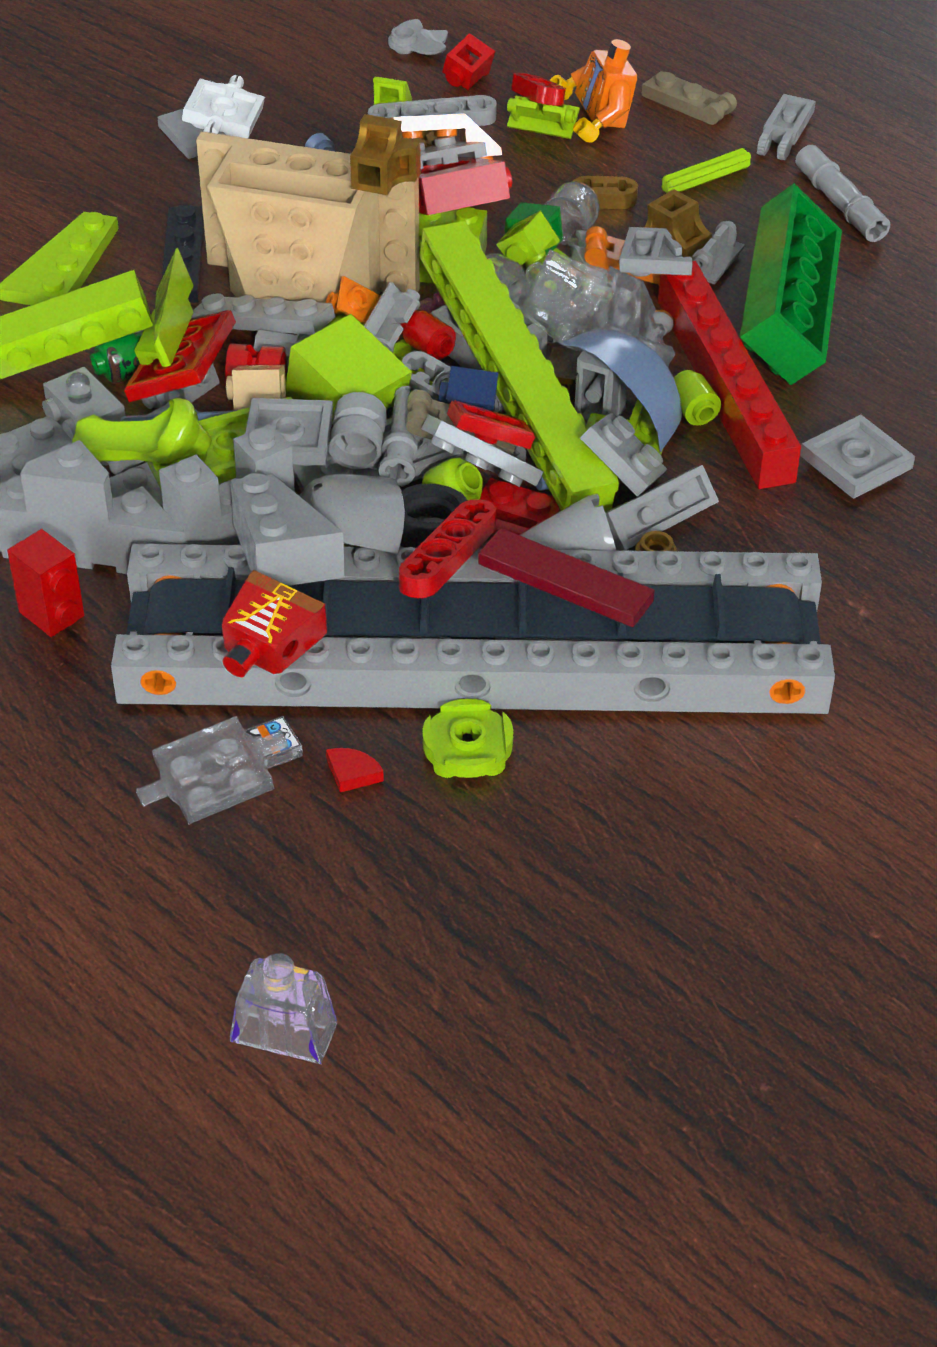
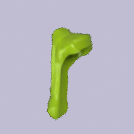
M175 398L169 400L170 407L152 420L108 421L94 414L86 416L76 422L72 443L80 440L99 462L141 460L173 464L197 455L199 458L204 456L211 445V436L199 424L198 416L192 403L187 399Z

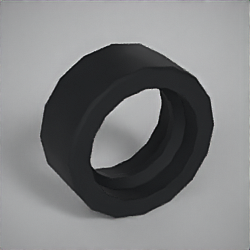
M418 484L402 490L405 517L400 546L403 548H417L442 523L424 522L414 518L436 516L446 519L461 503L468 501L461 492L439 484Z

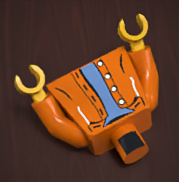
M612 40L609 51H592L586 65L572 72L571 78L565 80L560 75H555L550 79V81L566 88L564 100L571 96L573 87L577 86L575 94L592 120V123L585 117L581 118L573 126V131L585 142H594L599 135L601 127L605 129L606 127L625 128L637 83V74L627 60L631 46L623 40Z

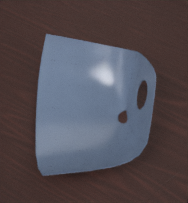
M594 329L560 343L562 345L579 347L597 356L629 387L651 416L658 433L659 449L661 452L680 424L682 410L681 398L675 379L657 352L633 336L618 330Z

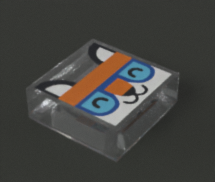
M284 716L242 731L243 742L261 771L303 756L302 745Z

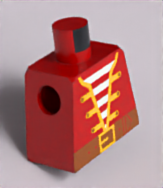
M253 570L223 618L224 646L228 651L227 655L223 658L224 667L237 677H244L254 665L272 674L282 673L326 635L325 603Z

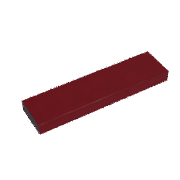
M502 528L494 534L478 553V564L630 627L636 625L654 601L655 590Z

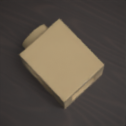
M244 365L234 368L232 376H227L226 380L228 400H233L234 410L249 408L252 398H286L285 365Z

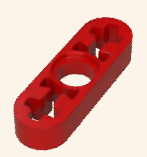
M513 73L512 91L537 103L552 106L564 105L565 87L538 75Z

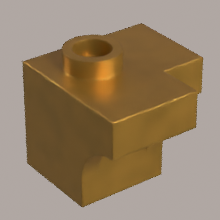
M364 114L360 121L356 146L350 155L351 189L389 195L395 185L402 182L417 181L421 174L420 140L402 137V120Z
M673 189L647 204L648 220L644 228H666L672 235V239L682 246L683 257L690 256L693 258V254L698 249H702L712 238V233L705 228L700 219L698 202Z

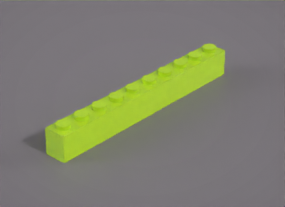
M465 221L423 228L420 259L482 370L499 372L496 395L507 415L525 421L534 433L535 439L533 444L527 450L536 467L544 471L542 477L560 510L562 511L588 495L596 493L599 495L598 506L603 505L605 512L611 510L615 492L619 488L618 477L580 439L587 431L582 414L577 413L570 402L567 388L561 386L556 378L551 361L545 359L539 348L537 337L535 334L530 333L524 323L521 310L516 308L511 301L506 284L501 283L497 277L494 264L483 253L478 236L472 234Z

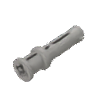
M402 386L395 391L390 434L383 440L382 453L385 457L380 462L378 470L380 477L393 478L399 486H405L413 481L416 472L413 460L417 457L419 449L414 434H411L406 428V420L409 413L407 401L410 386Z

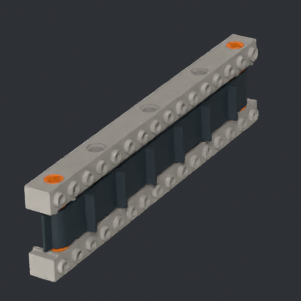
M132 544L127 570L131 598L126 635L116 634L111 663L117 704L440 708L443 704L453 700L478 699L490 703L491 709L828 714L835 680L831 645L821 644L817 619L822 586L818 553L557 550L655 590L653 603L636 625L630 627L479 565L478 553L481 549H477L437 593L426 598H412L403 595L399 590V567L416 548H399V553L395 554L365 547H344L345 578L289 585V587L325 603L326 635L280 674H272L254 665L244 677H237L231 674L223 665V658L227 655L228 651L224 646L222 622L251 573L242 546Z

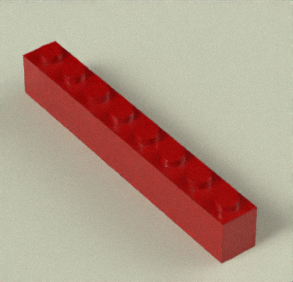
M692 261V275L660 274L658 304L662 310L671 314L674 322L672 330L694 371L705 377L720 398L721 409L718 415L757 488L764 489L796 483L801 445L698 263Z

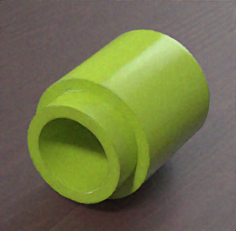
M692 370L682 371L674 377L681 398L682 414L690 424L697 426L712 421L721 409V400L705 377Z

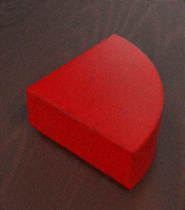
M350 748L326 750V760L340 793L384 781L382 767L370 755Z

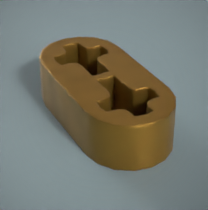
M581 176L572 182L571 200L576 206L596 209H628L636 205L638 184L631 178Z

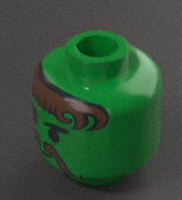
M132 333L95 346V352L90 354L91 364L95 373L98 376L103 374L112 383H120L131 379L140 365L134 350L141 334Z

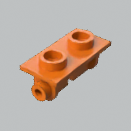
M342 276L339 292H331L327 296L325 303H332L335 314H345L347 316L352 314L358 321L365 324L381 295Z

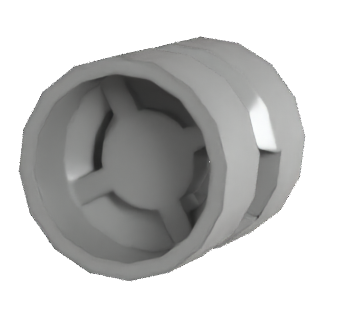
M353 392L344 395L337 401L329 441V453L334 461L341 466L350 469H365L377 463L381 456L387 415L384 404L374 395L364 392Z

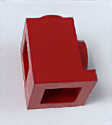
M469 33L446 55L442 73L445 74V78L450 85L454 87L461 85L466 90H469L480 78L490 73L495 50ZM470 52L478 56L479 59H476L475 57L470 55Z

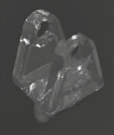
M549 250L542 265L540 262L533 263L526 270V280L532 286L520 310L526 318L556 341L562 343L590 331L589 323L600 301L609 304L617 289L610 274ZM565 345L573 350L579 352L583 351V349L579 347Z

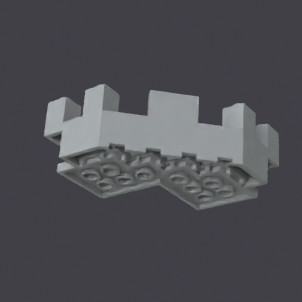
M46 416L7 433L0 434V552H2L3 558L9 559L7 549L38 530L43 529L75 553L77 568L93 569L94 564L116 566V573L127 574L132 544L241 545L233 525L231 480L219 484L218 477L197 455L160 469L161 489L147 462L109 478V472L80 440L72 443V439L63 430L62 426L50 416ZM270 423L233 439L236 478L234 479L244 478L246 475L253 473L273 474L294 491L292 446Z

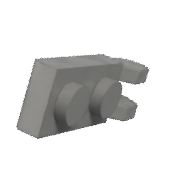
M783 94L763 127V133L757 145V154L765 156L773 140L779 144L777 159L786 160L792 145L796 144L813 115L816 101Z

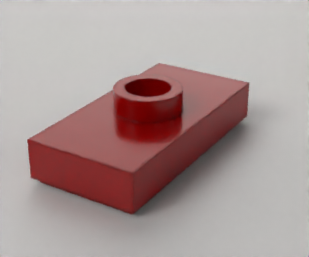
M456 400L451 401L447 411V415L456 428L473 432L476 438L486 443L497 444V441L500 440L530 449L535 439L534 433L525 421Z

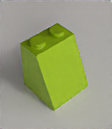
M349 314L291 346L286 380V398L291 396L292 399L333 401L334 416L335 406L340 398L349 393L364 392L374 395L381 400L387 410L390 407H394L395 391L402 386L410 385L412 371L352 314Z

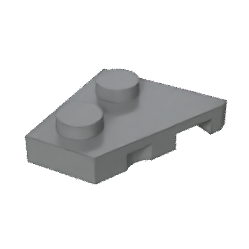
M629 227L619 258L620 272L630 273L637 277L650 274L692 275V258L690 256H682V246L672 239V235L666 228Z

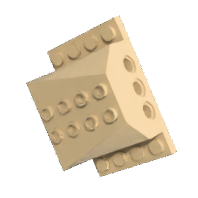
M200 132L196 143L207 263L228 267L230 291L236 297L245 295L253 296L254 299L282 297L287 301L313 299L316 302L325 303L327 296L331 292H339L342 276L377 294L384 292L389 282H393L402 292H406L407 289L419 291V179L416 182H402L395 185L389 195L351 189V154Z

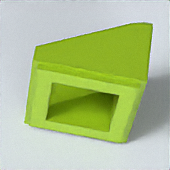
M374 77V105L412 101L407 81Z

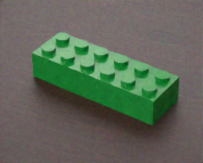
M795 183L761 207L740 338L745 347L752 352H756L768 364L774 374L783 377L790 385L826 363L842 229Z

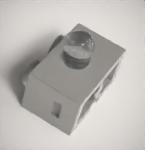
M85 367L43 383L46 400L42 402L45 415L50 416L54 421L56 420L71 439L75 435L76 422L86 416L94 414L108 421H120L121 417L125 416L124 405Z

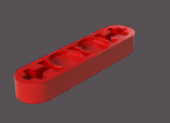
M479 499L461 503L401 563L399 567L400 592L412 598H426L437 593L495 531V505L486 500Z

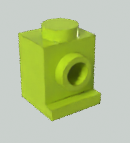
M540 210L514 224L496 245L510 266L514 268L523 265L525 262L529 266L539 261L546 254L545 250L558 244L560 239Z

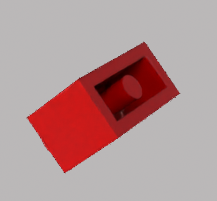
M43 529L38 530L7 549L19 613L50 637L73 625L85 616L75 553Z

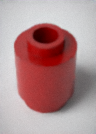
M415 310L408 323H401V326L404 328L401 333L404 341L417 351L425 352L438 360L445 358L453 351L456 340L454 329L428 311Z

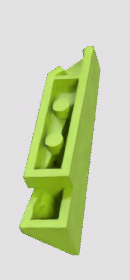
M178 248L175 249L156 291L155 309L151 314L153 326L144 329L134 350L141 365H149L153 362V359L158 358L162 367L171 366L194 313L188 299L194 285Z

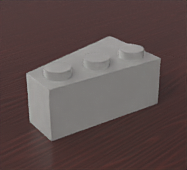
M253 473L246 475L244 478L231 480L233 525L251 572L255 570L287 586L345 578L344 536L338 527L273 474Z

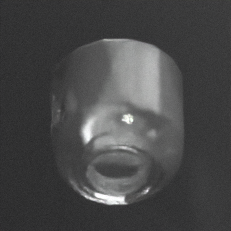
M577 181L567 182L558 187L544 204L560 206L563 240L560 244L565 246L578 245V238H573V234L576 230H588L598 218L600 211V202L594 190L585 183Z

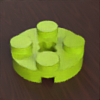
M458 699L449 701L440 706V713L436 714L432 719L429 715L424 722L423 750L427 759L433 764L434 772L441 777L450 778L457 776L472 778L484 775H498L505 769V762L512 753L513 726L509 717L503 711L501 717L498 713L491 710L490 703L483 700ZM463 734H472L474 741H462Z

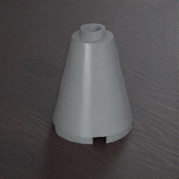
M597 493L588 495L520 534L522 537L555 550L616 551L603 505L598 506L599 495Z

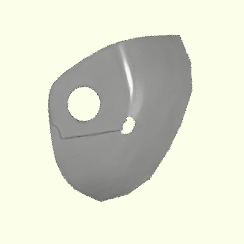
M350 474L326 475L310 482L299 495L343 532L345 544L395 554L399 553L404 528L405 509L401 489L395 479Z

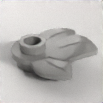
M413 19L403 22L392 29L391 35L388 38V45L399 54H409L413 51L426 55L439 54L446 50L444 43L446 42L448 31L423 29L421 21Z

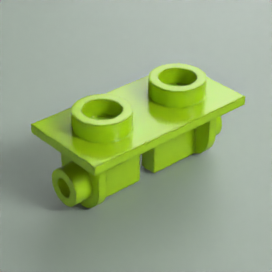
M516 95L515 99L509 98L507 111L511 113L507 127L571 139L573 126L577 121L580 107L565 104L563 106L546 105Z

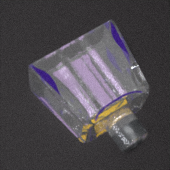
M282 953L272 954L266 959H254L236 998L230 1042L321 1064L337 1026L336 1014L324 977L317 971L294 966L293 960L288 955Z

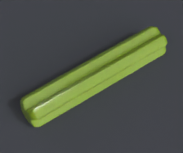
M740 148L663 176L661 188L666 193L673 189L682 192L743 170L751 165V154L745 148Z

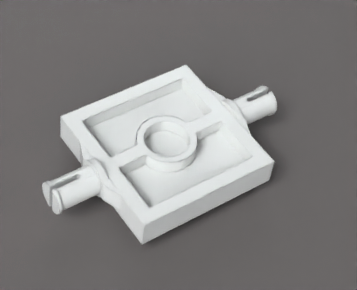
M233 75L228 84L215 83L200 78L183 109L182 121L192 123L193 126L204 129L203 132L218 134L220 131L229 136L249 138L263 109L265 97L242 89L244 80L241 76L236 81L237 75Z

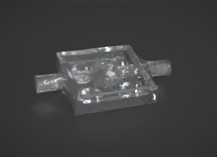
M235 716L152 750L161 779L141 788H136L137 796L143 807L168 796L178 804L188 824H191L273 790L272 776L264 765V757L288 748L287 740L282 730L256 740L245 732Z

